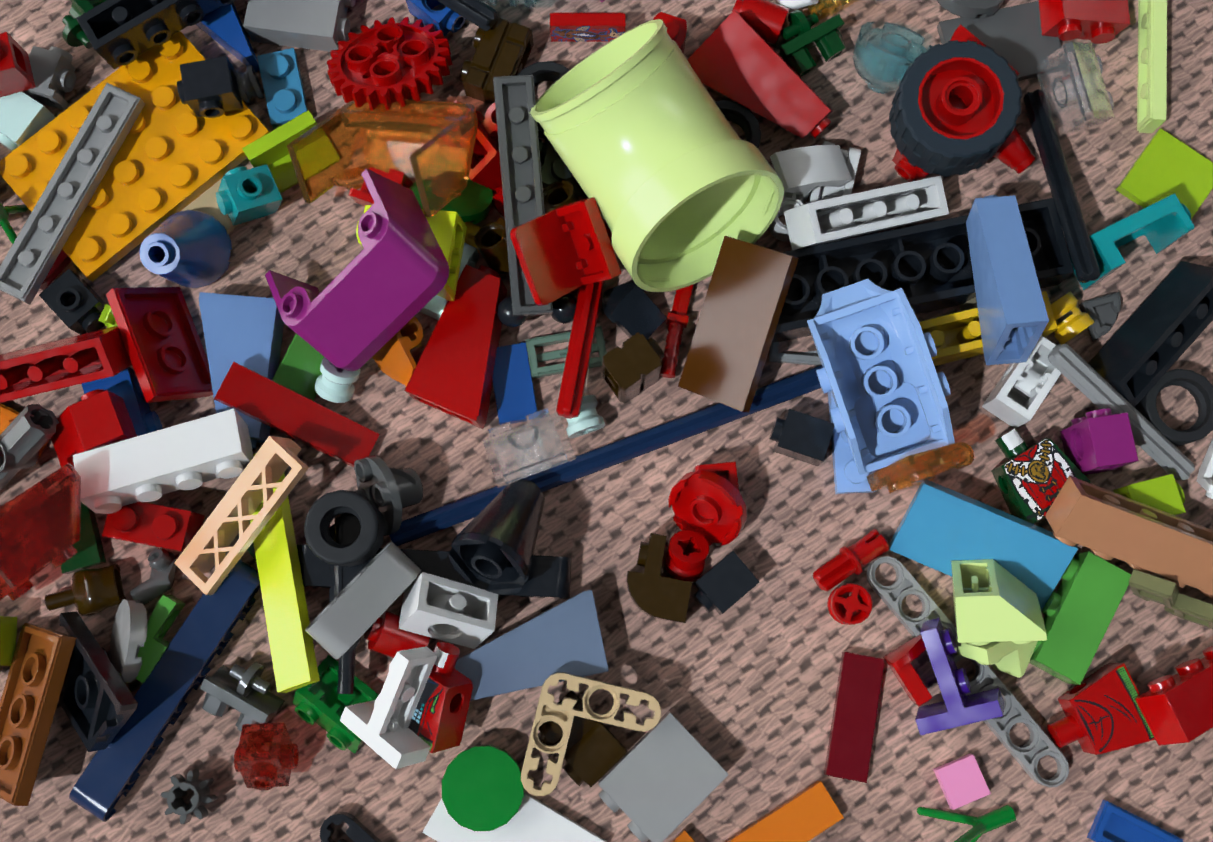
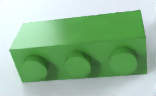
M1089 551L1075 554L1061 577L1063 580L1057 593L1052 592L1041 611L1045 614L1043 620L1047 641L1037 642L1029 663L1067 684L1081 685L1125 594L1131 574Z

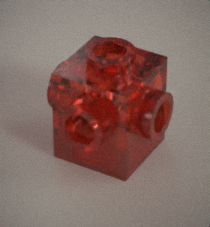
M285 723L244 724L242 726L239 746L236 747L234 754V767L236 772L241 773L246 787L257 790H270L273 787L289 786L291 769H297L299 750L297 744H292Z

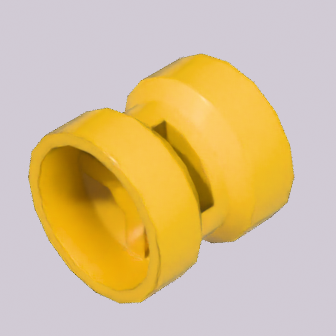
M1071 291L1051 304L1058 326L1054 336L1061 345L1095 323L1088 313L1081 312L1077 307L1078 300ZM1071 310L1073 314L1060 323L1057 321Z

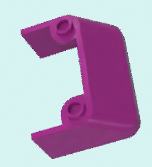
M367 168L361 175L374 204L361 216L358 223V236L364 249L321 293L315 286L269 270L265 274L283 322L335 367L348 371L360 369L443 289L449 277L448 262L413 191Z

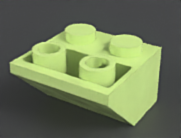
M993 559L951 561L958 643L982 646L990 642L1011 641L1015 644L1025 645L1034 641H1047L1046 629L1035 592Z

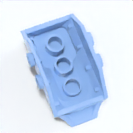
M865 279L822 294L818 313L815 318L807 320L823 367L816 370L823 393L830 391L832 393L836 407L829 409L837 433L845 431L859 475L954 445L955 440L951 418L945 398L951 395L950 387L944 372H936L932 357L937 356L934 340L930 332L923 333L903 289L886 290L875 285L869 279Z

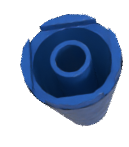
M186 210L171 215L143 240L139 254L142 264L150 272L181 286L199 288L218 281L228 270L232 243L225 227L214 216L199 211Z

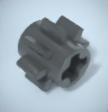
M199 769L190 770L186 780L181 774L171 776V782L174 786L170 790L161 793L163 798H167L169 807L166 809L165 815L172 813L180 815V824L190 822L193 813L198 819L207 817L209 815L208 810L204 806L207 803L218 800V796L210 794L209 789L214 779L210 778L204 781L198 779ZM192 789L195 795L190 799L191 803L186 804L183 798L188 794L187 790Z

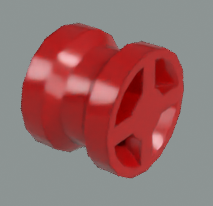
M691 530L675 533L670 539L664 562L669 575L683 581H693L699 578L703 573L705 561L709 553L708 541L701 534Z
M846 584L835 588L830 593L827 608L835 621L840 624L855 625L862 623L869 617L872 611V599L867 590L862 586Z

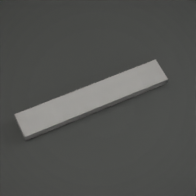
M106 83L0 266V291L29 305L31 304L145 106L141 98Z

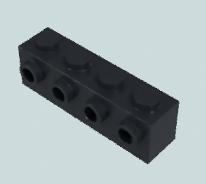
M106 0L76 19L94 50L113 69H116L121 65L132 63L141 53L153 46L164 44L173 34L187 26L198 24L205 15L221 6H227L235 0Z
M1181 261L1088 363L1134 408L1213 321V268Z

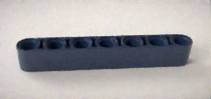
M239 560L213 595H205L203 593L146 681L135 694L134 698L138 702L137 709L108 747L97 751L71 790L69 799L103 822L109 820L116 813L115 805L122 795L127 796L141 775L138 773L139 769L146 759L151 760L164 740L161 736L169 724H175L188 703L185 700L193 688L195 690L199 688L211 670L208 665L216 654L220 656L234 635L231 632L239 619L244 620L256 602L254 596L260 589L257 570Z

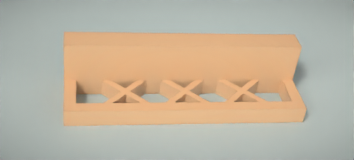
M275 436L267 438L174 564L205 595H213L308 470L309 467L297 457L302 448L292 439ZM290 466L292 469L284 478V480L282 482L276 483L283 475V473L286 471V469ZM263 501V508L260 510V512L256 515H252ZM239 533V539L235 545L228 547ZM215 565V571L208 579L203 573H209Z

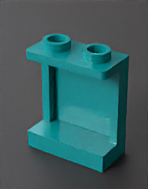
M1174 193L1089 236L1099 265L1100 277L1087 283L1079 282L1083 290L1098 284L1126 263L1118 247L1140 236H1146L1157 254L1192 231L1194 224L1191 221V214L1188 208L1180 203Z

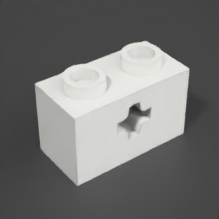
M1041 335L1027 362L1011 363L982 407L1013 428L1029 422L1061 375V372L1048 360L1049 353L1056 345Z

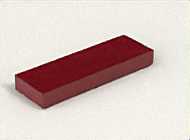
M842 652L824 770L825 775L867 783L885 659Z

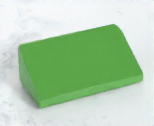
M295 334L272 381L314 401L317 395L315 382L319 375H322L320 365L324 357L298 334Z

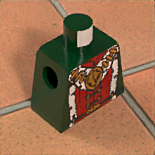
M1014 428L995 440L1007 461L991 470L1011 515L1032 524L1044 518L1069 476L1092 484L1057 445L1047 437L1028 447L1017 429Z

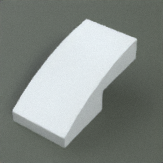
M839 145L799 147L776 152L770 156L775 172L783 183L784 192L807 193L817 186L841 187L852 180Z

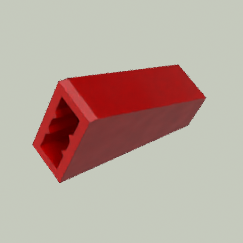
M735 10L687 59L703 84L802 139L806 138L809 134L816 138L832 122L827 116L833 110Z
M465 265L457 282L454 301L447 302L404 391L419 402L483 429L487 421L497 347H499L502 323L497 316V308L501 300L507 297V289L500 278L501 275L495 270L480 265L478 269Z

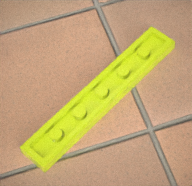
M284 473L276 483L282 482L284 480ZM287 496L253 541L277 693H287L320 681L313 638L305 631L310 621L290 503ZM263 501L252 515H256L260 512V510L263 508Z

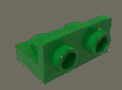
M328 655L317 667L320 681L297 689L293 704L296 706V713L302 720L310 725L316 722L328 732L326 734L327 738L334 746L343 751L348 748L356 754L361 748L363 741L340 722L345 706L376 700L379 694L356 676L354 678V694H337L339 662Z

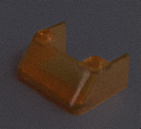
M353 100L289 143L287 148L305 203L314 202L333 186L346 187L348 190L351 188L361 189L364 182L361 174L366 168L373 167L387 173L392 168L405 173L409 178H415L425 217H433L452 199L460 196L468 185L478 129V118L475 106L468 103L422 100L416 102L414 100H406V107L403 108L398 102H395L390 110H386L384 104H379L372 111L368 103L360 108H356Z

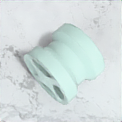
M324 357L320 365L322 375H319L315 382L316 393L321 398L334 403L350 401L355 391L353 383L359 379L360 369L356 371L344 370L335 367Z
M595 395L583 396L580 415L576 418L567 419L568 427L566 431L569 438H576L597 431L605 426L603 417L599 416L596 411L598 402Z

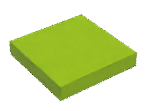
M1160 128L1118 185L1116 191L1143 209L1175 193L1180 203L1188 208L1192 219L1213 189V162Z

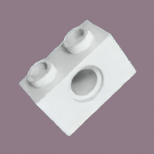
M422 572L404 591L398 629L475 649L495 631L498 594Z

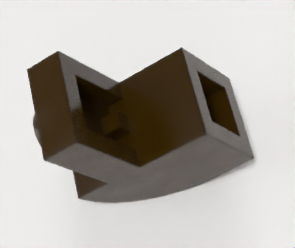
M651 533L649 543L641 541L637 565L644 566V572L627 571L628 592L635 605L645 614L653 618L684 624L686 623L692 582L660 576L667 536Z

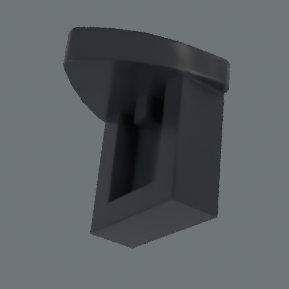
M635 282L621 284L607 290L602 300L603 311L629 338L638 332L641 335L643 334L648 340L667 318Z

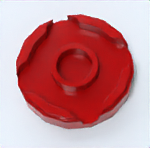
M702 470L686 473L671 489L668 499L669 508L672 506L675 513L673 519L682 531L691 530L701 534L708 541V545L711 546L713 543L729 544L743 530L747 520L746 504L740 492L720 475Z

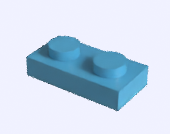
M294 48L258 55L257 59L270 123L273 129L308 111L297 54Z

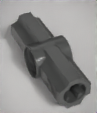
M40 404L27 405L0 434V490L20 469L30 468L36 464L39 450L56 433V425L59 421L53 411L43 408Z

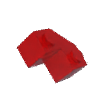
M98 389L82 395V401L68 406L57 418L59 423L56 425V433L51 437V441L63 473L75 477L73 455L137 437L123 398L108 390Z

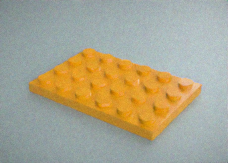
M181 31L173 34L164 44L153 46L141 53L132 63L122 65L0 160V175L32 212L106 83L143 100L145 106L62 248L85 277L92 282L142 243L168 217L183 210L225 176L228 171L234 169L247 159L242 150L243 147L269 133L267 128L243 101V109L227 111L215 118L197 117L188 104L184 105L177 89V81L182 80L180 65L206 59Z

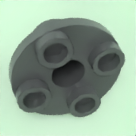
M375 455L356 460L354 462V470L357 477L358 490L353 492H357L374 502L380 510L385 524L384 536L396 533L402 523V509L420 503L423 498V485L419 475L412 468L401 470L389 468L380 457Z

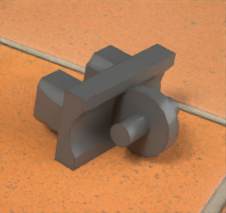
M257 661L247 670L237 664L232 669L223 665L213 676L204 678L200 687L201 690L206 692L202 709L213 716L220 717L225 715L230 707L241 712L236 723L237 729L248 736H254L280 711L285 700L268 691L271 684L260 678L264 671V666Z

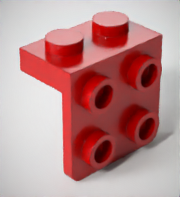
M595 197L555 208L513 228L510 232V238L534 302L538 306L548 305L582 285L609 280L621 274Z

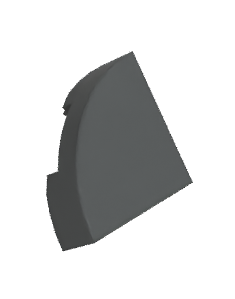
M1119 292L1082 302L1079 305L1081 312L1088 313L1095 322L1088 327L1092 341L1108 333L1116 322L1118 312L1121 309Z

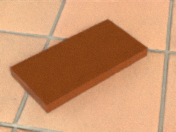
M24 623L0 700V798L14 806L29 805L76 641L75 637L31 623Z

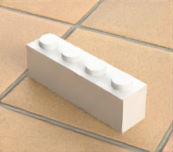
M941 176L811 202L784 211L792 250L914 224L949 214Z
M233 408L73 455L78 500L96 514H110L119 511L122 506L139 501L152 502L160 499L163 494L176 490H193L199 488L204 482L217 478L229 479L237 477L254 457L248 425Z

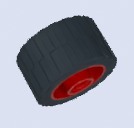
M958 40L932 46L927 52L921 53L915 58L913 64L908 67L901 80L889 113L891 136L895 140L896 148L901 155L903 154L914 167L917 166L926 173H935L948 177L956 174H967L969 171L983 166L989 158L995 155L1016 126V120L1021 113L1022 90L1017 81L1018 76L1015 70H1012L1009 66V62L987 45L985 47L974 41L959 42Z

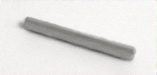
M1058 344L1048 355V360L1099 409L1111 408L1112 415L1128 412L1134 442L1168 474H1173L1175 480H1187L1190 477V474L1195 470L1194 464L1068 344Z

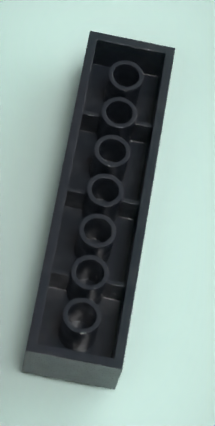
M1054 198L1019 204L1018 207L1040 289L1059 285L1074 273ZM968 215L782 252L799 259L772 343L812 336L807 320L815 318L818 313L822 294L865 279H869L875 285L890 291L902 288L915 314L962 305L976 297L966 227Z

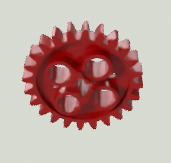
M390 17L388 23L384 25L380 21L375 20L374 27L370 29L367 26L361 25V33L349 32L347 33L349 41L337 42L339 50H331L332 59L327 61L329 68L327 72L336 95H342L345 103L354 100L356 108H360L368 103L372 111L379 104H384L385 109L390 110L395 102H398L402 108L406 107V99L412 98L416 102L421 101L419 94L422 92L432 95L434 93L432 85H443L442 76L450 75L449 66L452 65L448 39L444 38L443 31H435L434 24L432 23L424 26L422 19L410 24L408 17H405L400 23H395L394 18Z

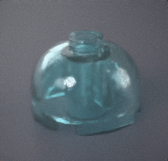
M875 21L867 22L861 26L853 51L854 67L861 79L867 83L868 88L881 94L888 93V91H897L908 67L913 64L915 58L921 53L927 52L932 46L930 45L928 49L923 47L922 44L925 38L909 28L885 22L883 29L873 28Z

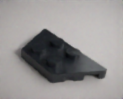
M78 612L61 613L60 626L64 627L70 636L75 637L76 641L60 693L59 703L88 752L104 750L137 709L138 702L124 683L122 674L116 671L107 657L106 650L100 647Z

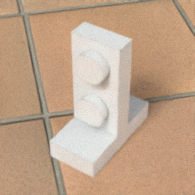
M427 646L397 651L396 656L390 663L389 673L381 693L376 700L345 706L340 722L395 769L424 762L431 746L408 728L438 656Z

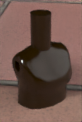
M115 563L99 569H85L75 572L72 576L71 589L45 596L47 609L51 611L75 604L81 616H91L98 614L108 607L120 605L126 597L124 595L119 565Z

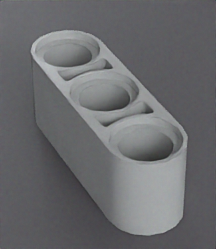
M391 541L324 608L305 631L337 660L420 574L421 569Z

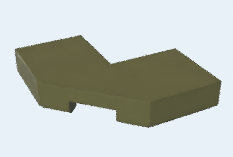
M1133 569L1129 585L1134 595L1145 601L1151 600L1165 605L1164 609L1166 612L1181 619L1213 629V604L1180 594L1177 584Z

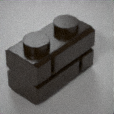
M498 17L496 23L489 31H485L480 27L477 29L473 42V47L476 51L472 61L465 60L460 72V81L463 82L466 96L489 104L495 102L493 77L517 76L525 68L534 45L533 34L530 28L514 22L509 23L508 20Z
M637 332L623 342L622 348L617 346L602 356L603 379L618 400L627 403L639 395L640 389L646 390L658 382L660 369L663 366L661 359L665 355L652 337L647 340L643 334L641 335Z

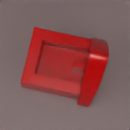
M921 635L907 641L883 656L910 700L918 707L933 698L911 664L914 659L926 650Z

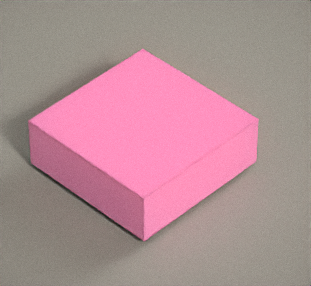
M974 754L965 755L933 769L948 805L952 810L991 794Z

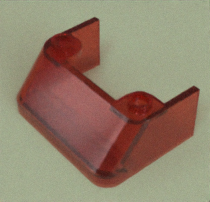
M70 463L0 507V601L6 596L15 601L34 587L30 579L45 567L52 564L56 569L78 553L73 545L80 541L81 476Z

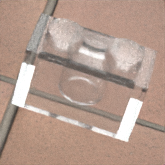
M1066 43L1035 66L1039 84L1045 94L1058 137L1099 126L1114 118L1113 98L1111 93L1106 90L1102 77L1103 64L1099 55L1095 53L1093 43Z
M548 408L525 416L528 424L513 429L511 422L488 429L490 438L482 441L498 488L576 459L561 418L557 413L550 415Z

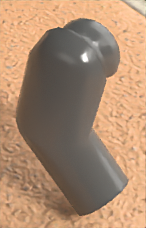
M158 548L150 553L148 557L151 567L150 579L130 591L133 600H139L140 603L146 605L172 588L177 568L174 564L176 557L166 549Z

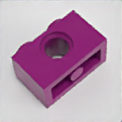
M1111 408L1085 413V417L1072 419V426L1060 431L1065 455L1084 475L1108 472L1139 461L1128 412L1112 415Z

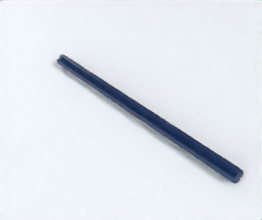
M820 365L758 388L749 412H742L718 403L514 480L532 481L540 488L541 492L550 490L820 389L821 385L816 370L823 367ZM511 481L402 521L400 529L396 533L389 535L391 541L396 546H400L475 518Z

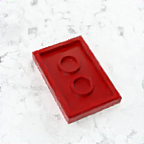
M112 288L106 294L146 403L209 397L213 395L208 358L181 288Z

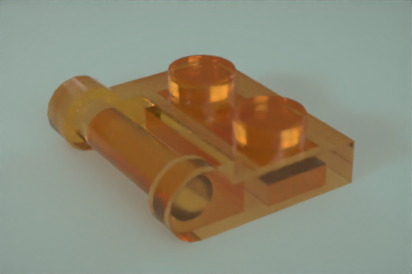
M958 442L907 456L866 477L871 491L888 488L889 494L908 489L913 486L912 484L920 486L922 481H933L936 475L951 468L962 469L972 464L974 461V451L967 443Z

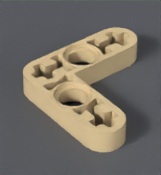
M565 672L551 674L544 681L521 771V782L524 789L534 796H545L556 788L574 716L646 732L653 729L661 718L659 702L651 694ZM559 680L567 681V689L579 692V683L588 685L583 694V709L573 708L577 699L564 697L562 703L554 702V694L548 692L549 686H557ZM599 689L609 691L613 697L611 709L603 714L594 712L589 706L591 694ZM620 693L629 695L625 701L628 705L639 706L641 700H647V707L653 710L652 717H645L643 723H637L635 714L623 711L622 720L614 718L620 708ZM547 721H554L562 728L563 736L555 745H546L538 737L539 727ZM534 747L547 754H559L557 761L550 757L548 758L546 773L553 776L551 781H543L542 787L535 786L534 778L528 776L529 770L534 771L538 768L540 755H532Z

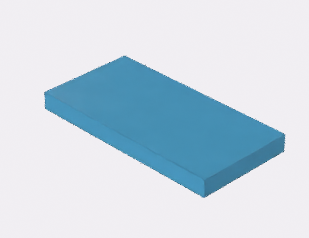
M923 478L892 538L889 550L951 577V561L993 559L1037 594L1042 611L1077 552L1078 546H1068L1055 538L1051 531Z

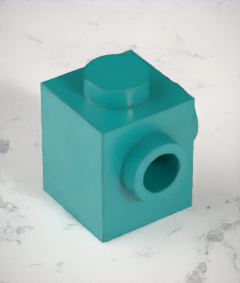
M267 164L248 170L244 166L231 169L222 177L219 190L216 192L219 209L223 215H229L233 226L277 212L283 200Z

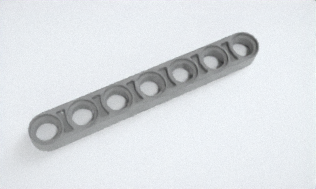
M885 556L871 562L866 573L867 581L913 638L921 635L920 631L925 621L940 618L943 628H950L954 639H957L956 627L896 558ZM882 563L891 565L896 572V579L890 586L879 584L875 578V570ZM910 594L917 596L922 602V611L915 618L906 616L901 607L902 600ZM957 653L952 654L955 663L962 658H966ZM970 659L975 665L976 672L975 676L969 681L971 692L966 693V695L999 688L1004 700V715L985 720V724L1037 784L1047 787H1058L1063 784L1069 774V765L1065 756L990 667ZM1023 723L1028 727L1030 737L1025 745L1017 747L1012 743L1009 733L1013 725ZM1050 755L1057 763V772L1054 777L1043 779L1037 771V764L1042 757Z

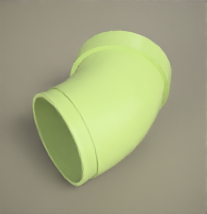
M661 19L643 23L599 48L557 80L535 102L536 105L531 108V116L536 122L540 123L544 129L545 136L587 197H595L601 217L612 232L613 250L635 284L643 290L650 292L674 291L712 276L724 236L754 244L771 225L781 207L784 196V187L781 179L754 144L739 138L700 81L677 43L670 38L667 33V27Z

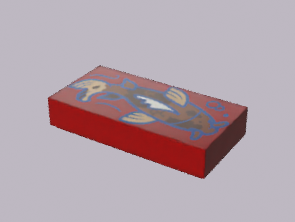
M550 13L551 42H610L625 33V13Z

